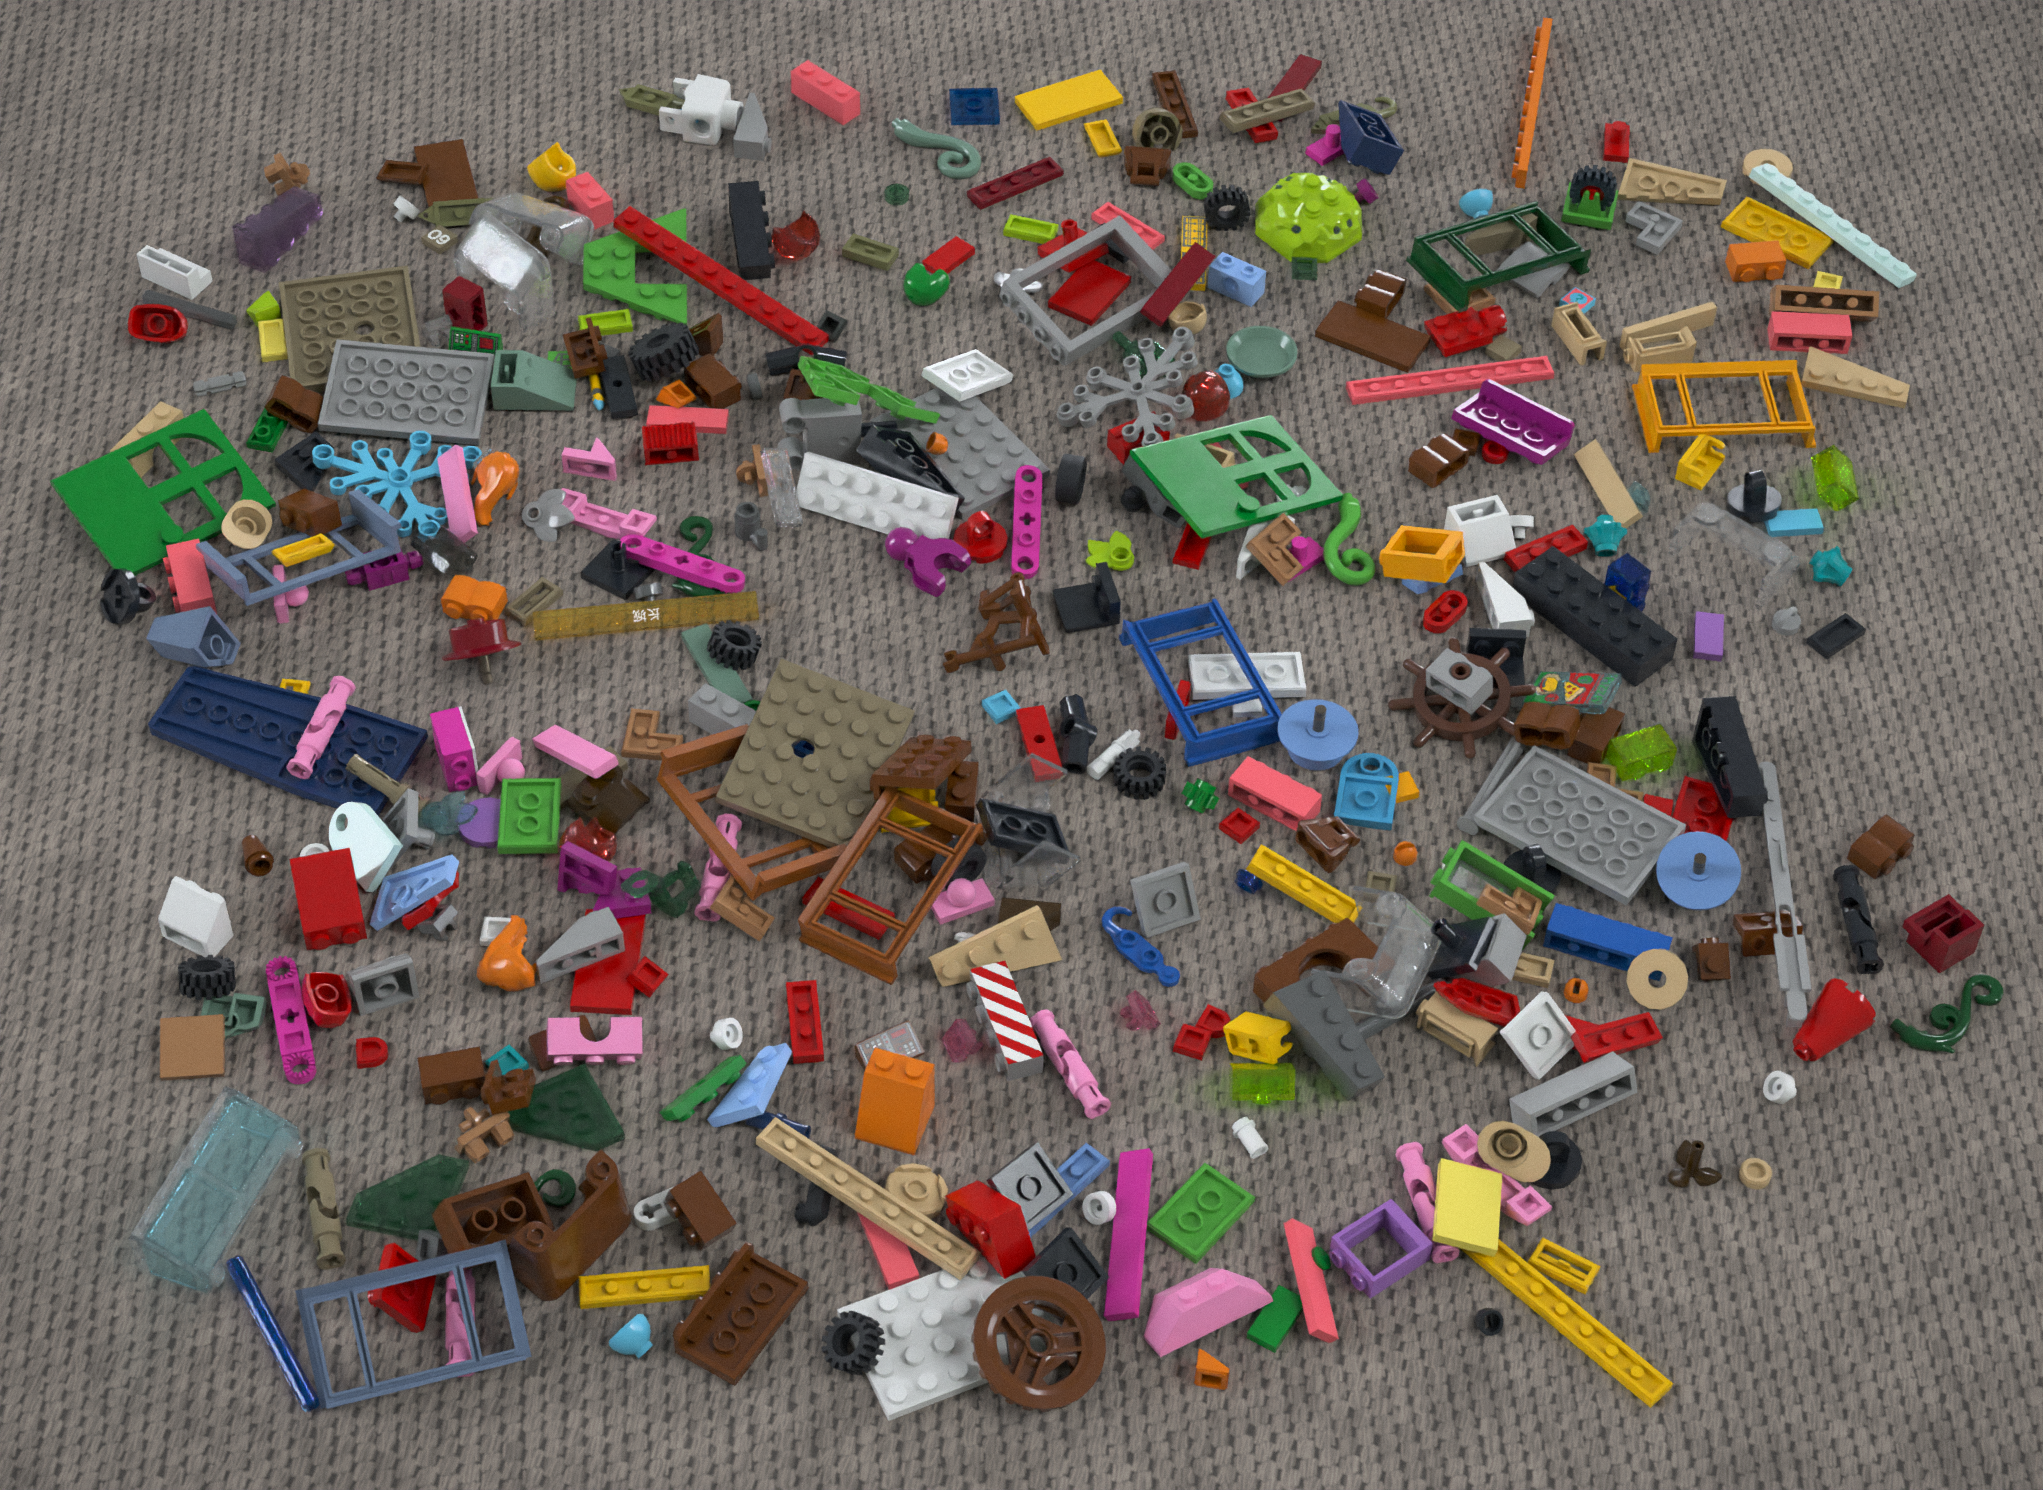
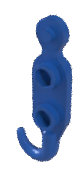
M1121 906L1108 909L1102 916V927L1110 935L1117 951L1141 971L1157 974L1162 985L1167 987L1177 985L1180 979L1179 971L1163 963V955L1159 950L1138 933L1120 928L1112 922L1113 916L1117 914L1132 916V911Z

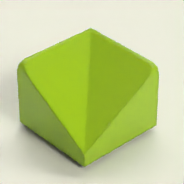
M266 291L247 309L248 315L257 327L259 321L281 319L279 304L269 291Z

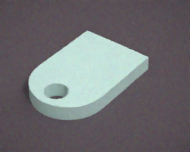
M358 802L344 803L335 811L331 819L329 841L332 850L350 847L356 880L366 892L376 891L403 847L402 843L367 804ZM346 817H347V819H348V825H347V828L345 829L344 822H345V819H346Z

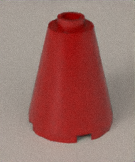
M1837 978L1830 979L1824 985L1807 1014L1806 1020L1803 1021L1802 1027L1799 1028L1792 1041L1794 1045L1793 1050L1800 1059L1815 1062L1867 1030L1875 1023L1876 1020H1873L1876 1016L1875 1010L1861 992L1856 990L1852 993L1845 988L1849 983Z

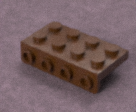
M927 734L910 737L871 775L870 791L873 792L874 800L877 801L886 787L935 790L972 752L971 741L961 740V737L957 736L935 739L933 735Z
M745 1242L741 1249L737 1248L734 1250L729 1259V1264L724 1271L718 1272L714 1276L707 1293L696 1299L691 1313L686 1320H681L676 1325L672 1335L675 1353L736 1386L809 1289L808 1282L754 1253V1245Z

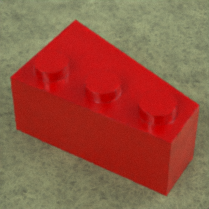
M978 1180L945 1196L948 1205L946 1215L950 1223L958 1228L1004 1279L1022 1271L1036 1257L1021 1205Z

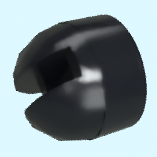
M1483 1308L1475 1316V1324L1478 1330L1485 1335H1496L1503 1327V1316L1493 1308ZM1485 1316H1486L1487 1321H1488V1323H1489V1325H1490V1327H1487V1328H1486V1326H1485V1320H1484V1317H1485Z

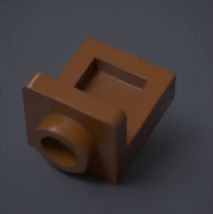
M1719 938L1700 939L1701 943L1692 946V951L1696 952L1698 980L1731 979L1728 943H1719Z

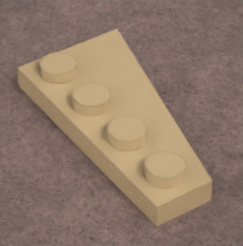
M1630 158L1617 200L1720 205L1727 180Z
M1811 346L1809 347L1801 382L1802 387L1905 408L1910 387L1909 384Z
M1038 905L928 957L942 987L970 981V969L1004 960L1010 972L1062 960Z

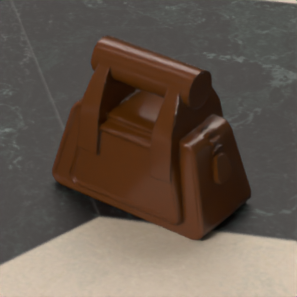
M1126 146L1124 149V166L1127 176L1130 177V184L1159 186L1160 179L1165 178L1170 168L1171 150Z
M1338 816L1325 819L1301 820L1298 823L1295 837L1296 842L1327 873H1332L1347 857L1350 848L1355 847L1360 842V838Z

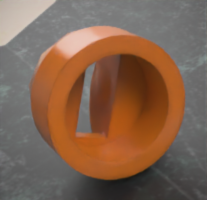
M933 432L928 438L926 452L934 455L944 454L948 449V441L942 434Z
M1409 841L1398 843L1394 849L1393 858L1399 865L1410 866L1417 859V849Z
M1576 977L1569 979L1564 987L1563 993L1565 998L1572 1003L1584 1002L1589 992L1588 984L1585 980ZM1574 986L1579 987V994L1573 993Z

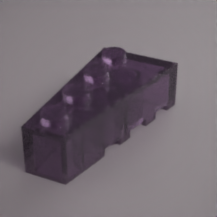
M294 186L275 198L274 204H266L261 207L259 214L247 216L245 223L233 225L239 263L266 273L272 266L277 265L279 258L286 251H290L294 243L307 233L308 228L322 217L323 209L320 195Z

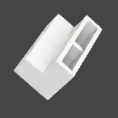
M146 245L137 253L140 272L143 278L191 300L212 282L210 270L161 248L157 250Z

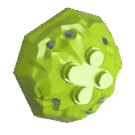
M1292 173L1280 179L1257 201L1255 205V235L1290 262L1328 263L1362 240V211L1354 195L1342 183L1331 180L1325 175Z

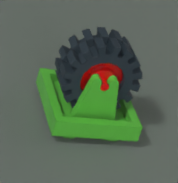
M1589 165L1585 166L1584 170L1582 168L1578 169L1577 173L1573 175L1572 182H1569L1561 222L1611 230L1619 192L1616 190V177H1612L1613 173L1610 170L1606 173V168L1603 166L1601 170L1597 169L1598 165H1593V169H1590Z

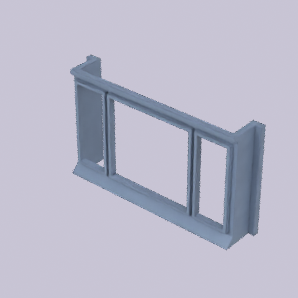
M359 489L348 492L353 514L341 518V527L323 535H326L352 558L282 583L257 562L256 559L272 554L271 551L312 536L299 532L227 558L223 557L207 541L196 544V549L204 555L207 573L212 571L241 597L245 605L248 606L401 552L397 529L402 527L398 520ZM358 524L385 547L363 554L337 531ZM246 564L270 587L250 594L246 576L235 566Z
M506 1240L310 1288L295 1290L321 1409L326 1407L329 1409L523 1361L528 1357H532ZM496 1260L515 1348L482 1356L463 1268ZM453 1271L472 1359L376 1382L357 1293ZM347 1296L366 1385L332 1393L313 1304Z

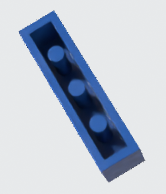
M1556 903L1546 929L1543 947L1628 971L1633 959L1643 951L1651 949H1666L1669 951L1673 937L1639 928L1629 923L1605 918L1602 915L1578 910L1572 906ZM1658 970L1652 971L1649 974V978L1660 981L1663 972Z

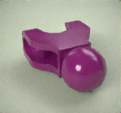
M897 527L891 530L885 539L887 554L895 560L905 561L904 567L912 573L914 585L935 597H939L945 591L946 586L945 577L938 569L949 568L962 573L971 565L969 552L951 539H929L924 535L918 538L913 530L906 527Z

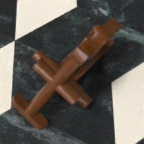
M1014 573L1008 582L991 593L988 589L981 591L978 610L983 619H989L985 630L976 636L968 652L958 654L957 651L951 650L944 653L947 661L943 662V666L947 673L957 671L962 664L986 658L991 659L996 671H1002L1006 668V664L1001 656L1002 654L1037 645L1043 656L1050 654L1049 646L1036 619L1037 612L1032 608L1031 590L1029 586H1025L1023 573ZM1010 591V595L1008 597H1006L999 603L994 602L996 599ZM1011 604H1014V606H1015V608H1016V610H1017V611H1006V612L1003 611L1005 608H1007V607L1010 606ZM1000 624H1021L1019 639L995 644L993 639Z

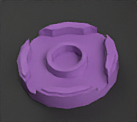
M492 797L480 798L470 802L461 810L458 816V830L464 842L476 848L487 846L488 849L498 846L501 799Z

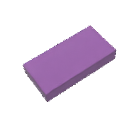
M1696 611L1693 658L1721 662L1723 656V614Z

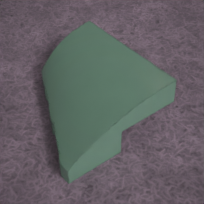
M234 993L233 996L222 995V998L218 999L214 996L212 1000H206V997H204L200 1016L223 1014L225 1017V1039L260 1028L268 1003L263 996Z

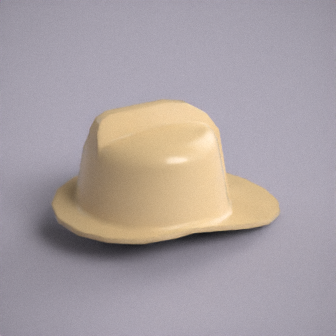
M238 501L230 508L222 521V533L229 542L242 549L257 548L263 543L271 529V514L267 508L256 501Z
M1496 1121L1485 1126L1479 1134L1477 1146L1483 1161L1513 1179L1524 1183L1535 1182L1543 1178L1549 1170L1551 1158L1545 1142L1521 1126L1507 1121Z

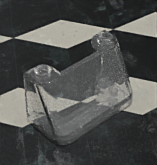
M510 192L481 203L472 212L468 224L488 237L501 242L508 233L518 234L522 222L541 228L539 239L543 248L558 254L568 264L577 267L582 265L584 259V244L590 242L594 232L592 220L584 214L517 192Z

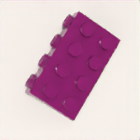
M1490 379L1482 382L1478 394L1454 409L1451 417L1452 420L1460 423L1462 427L1472 429L1480 433L1485 439L1493 440L1503 445L1507 450L1516 452L1526 457L1530 462L1543 465L1569 445L1575 428L1573 421Z

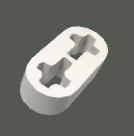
M672 1188L637 1203L634 1207V1220L640 1229L650 1231L678 1220L673 1219L665 1207V1197ZM649 1211L650 1214H654V1217L649 1219L647 1216H643V1212Z

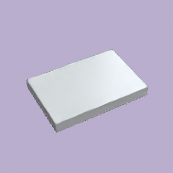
M975 349L923 368L922 377L960 402L1008 384L1012 381L1013 374Z

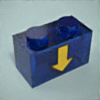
M1626 553L1608 565L1604 584L1642 612L1646 606L1645 599L1650 588L1649 581L1652 571Z

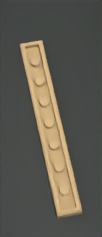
M775 1117L756 1137V1145L959 1280H962L980 1259L981 1252Z

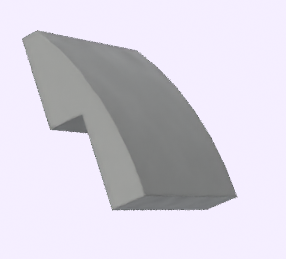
M1527 242L1514 251L1497 270L1548 254L1531 242ZM1563 263L1508 281L1538 298L1550 284L1555 285L1570 267L1568 264Z

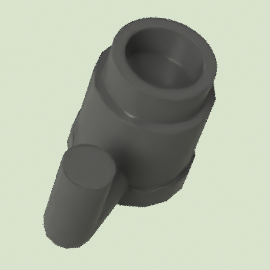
M752 502L740 503L736 507L734 514L736 537L740 540L752 541L758 549L766 550L768 547L767 530L761 528L760 513L757 506Z

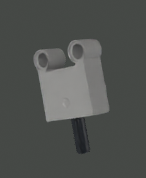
M797 398L785 399L779 405L783 430L789 434H798L803 431V441L795 437H787L778 443L781 467L786 472H791L790 470L793 469L800 471L806 452L815 453L850 465L859 464L860 454L856 450L860 445L861 438L866 436L871 426L898 430L897 422L862 423L859 401L857 405L845 403V406H840L831 402L828 398L799 400Z

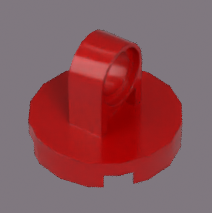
M978 511L972 514L966 522L959 525L954 532L953 541L969 552L971 560L976 561L978 564H984L1001 558L1007 547L1008 537L1005 529L999 523L994 522L986 511Z

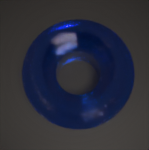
M1238 869L1236 872L1237 878L1234 882L1239 888L1250 894H1255L1257 890L1262 889L1263 883L1259 877L1244 869Z

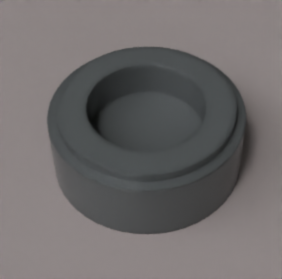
M757 373L748 374L746 379L752 399L763 398Z

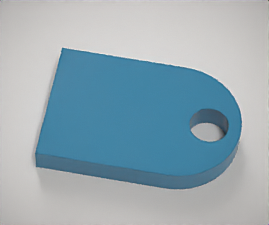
M1362 753L1347 760L1341 770L1334 817L1338 816L1347 825L1391 831L1399 781V773L1395 764L1385 756L1375 753ZM1367 765H1375L1376 767H1378V769L1375 771H1369L1364 767ZM1385 785H1392L1391 794H1389Z

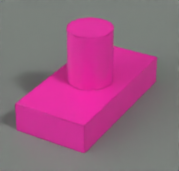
M1335 124L1328 125L1325 137L1306 147L1305 154L1321 166L1344 154L1341 148L1340 126Z
M1297 536L1292 539L1291 548L1288 551L1304 567L1292 579L1324 560V548L1311 537Z

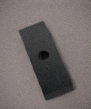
M624 355L608 357L607 360H603L605 371L600 373L611 419L638 415L637 405Z

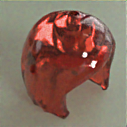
M802 211L801 216L789 225H786L785 228L774 227L771 238L775 251L781 257L798 261L810 256L817 249L820 243V231L816 220L809 213Z
M1205 370L1189 377L1181 395H1186L1192 400L1194 413L1190 417L1196 421L1206 422L1223 416L1230 403V392L1225 380L1218 373L1210 370Z
M580 817L566 828L559 839L560 851L561 847L569 841L608 862L613 859L617 849L616 835L611 831L603 829L597 817H594L586 826H584Z

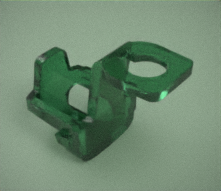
M681 860L677 863L678 870L669 872L663 879L648 870H642L632 874L620 886L622 891L636 898H641L648 893L653 905L665 914L678 918L685 913L688 901L701 889V885L695 876L692 866ZM647 878L648 883L641 888L632 887L636 881ZM680 880L685 889L672 898L667 888L675 881Z

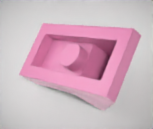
M598 438L595 439L591 451L564 447L562 452L564 473L612 481L616 480L615 459Z

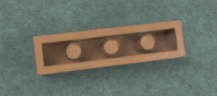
M1775 285L1770 290L1769 315H1771L1772 311L1849 315L1851 321L1872 322L1878 318L1880 292Z

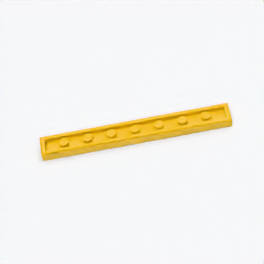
M1498 1239V1251L1494 1257L1460 1248L1650 1408L1672 1388L1673 1383L1500 1239Z

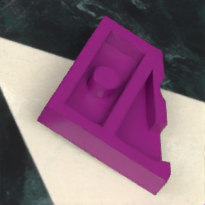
M569 841L561 847L558 891L566 892L569 888L578 889L579 893L588 894L594 892L596 894L609 895L615 889L616 865Z
M641 867L617 870L615 889L609 895L600 894L593 907V911L609 907L615 918L651 914V903Z

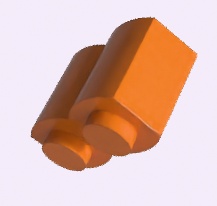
M455 575L441 598L443 613L453 619L484 617V621L498 619L508 602L504 586L490 581L479 582L474 578L464 575Z

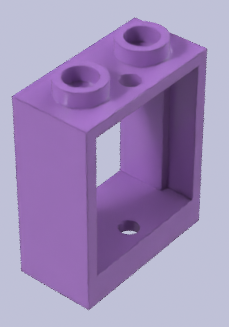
M1390 1199L1332 1236L1329 1255L1333 1264L1338 1268H1343L1350 1276L1354 1287L1359 1291L1363 1290L1371 1299L1429 1261L1433 1243L1399 1206ZM1384 1227L1408 1254L1373 1276L1349 1249Z

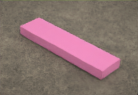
M455 444L438 457L437 460L451 541L453 545L458 547L478 534L463 448Z
M557 725L532 738L536 748L595 779L619 764L616 755Z

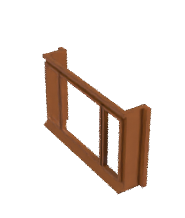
M748 724L661 750L660 756L663 760L656 780L752 901L762 893L831 870L847 847L844 843L827 849L823 844L802 837V839L741 859L698 804L699 802L716 797L721 784L690 794L677 777L734 759L749 728ZM809 847L814 852L812 855L759 872L757 877L749 869L750 867Z
M886 787L799 916L798 922L802 934L799 941L892 985L898 977L895 962L974 841L980 846H983L986 842L987 835L983 831V825L972 823L905 793L896 787ZM896 807L961 838L953 849L887 819L892 809ZM880 827L947 857L945 863L905 923L838 892ZM833 901L899 933L884 954L817 921L829 903Z

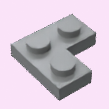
M1638 201L1627 213L1625 222L1643 229L1637 237L1636 246L1658 255L1681 229L1683 220Z

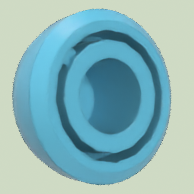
M1488 189L1470 191L1461 197L1459 206L1465 214L1474 217V219L1487 216L1493 204V194Z
M1222 364L1212 372L1207 382L1208 391L1220 399L1235 398L1242 393L1244 388L1241 375L1230 364Z
M637 1314L609 1340V1346L614 1351L624 1355L635 1354L640 1358L653 1346L649 1341L651 1334L650 1325L644 1314Z

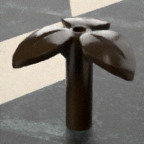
M1686 1139L1682 1142L1677 1150L1676 1162L1684 1170H1671L1667 1175V1180L1670 1184L1680 1188L1688 1187L1690 1177H1693L1699 1186H1709L1722 1179V1175L1710 1167L1699 1168L1705 1147L1702 1141L1695 1140L1691 1144Z

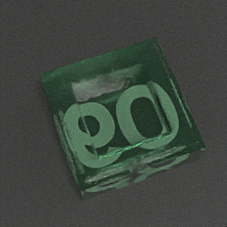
M1292 257V279L1317 280V258Z

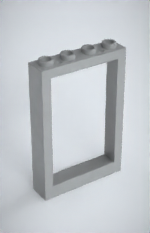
M1120 215L1003 281L999 295L1003 304L1017 315L1018 320L1029 328L1036 340L1041 342L1050 351L1051 356L1064 366L1147 319L1140 311L1153 293L1074 339L1069 340L1023 288L1109 239L1124 252L1156 288L1161 285L1172 271Z

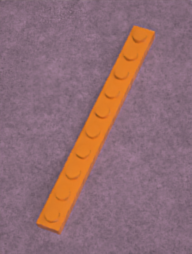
M1543 17L1542 27L1537 26L1530 64L1531 71H1529L1527 82L1529 86L1526 88V101H1524L1519 131L1523 132H1519L1514 158V162L1517 163L1513 164L1511 178H1516L1515 187L1525 189L1553 20L1551 18Z

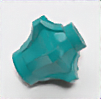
M1600 515L1597 517V522L1590 527L1584 528V534L1591 540L1596 556L1612 557L1617 554V548L1621 539L1627 535V529L1621 527V523L1615 522L1613 516Z
M1838 546L1823 552L1817 550L1809 562L1813 566V581L1835 583L1840 587L1853 569L1843 559L1841 549Z

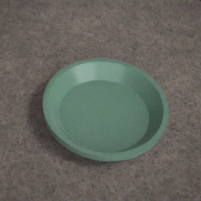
M1251 326L1241 329L1230 337L1226 347L1227 358L1234 368L1250 377L1263 379L1287 372L1295 364L1298 353L1294 340L1288 334L1269 326Z

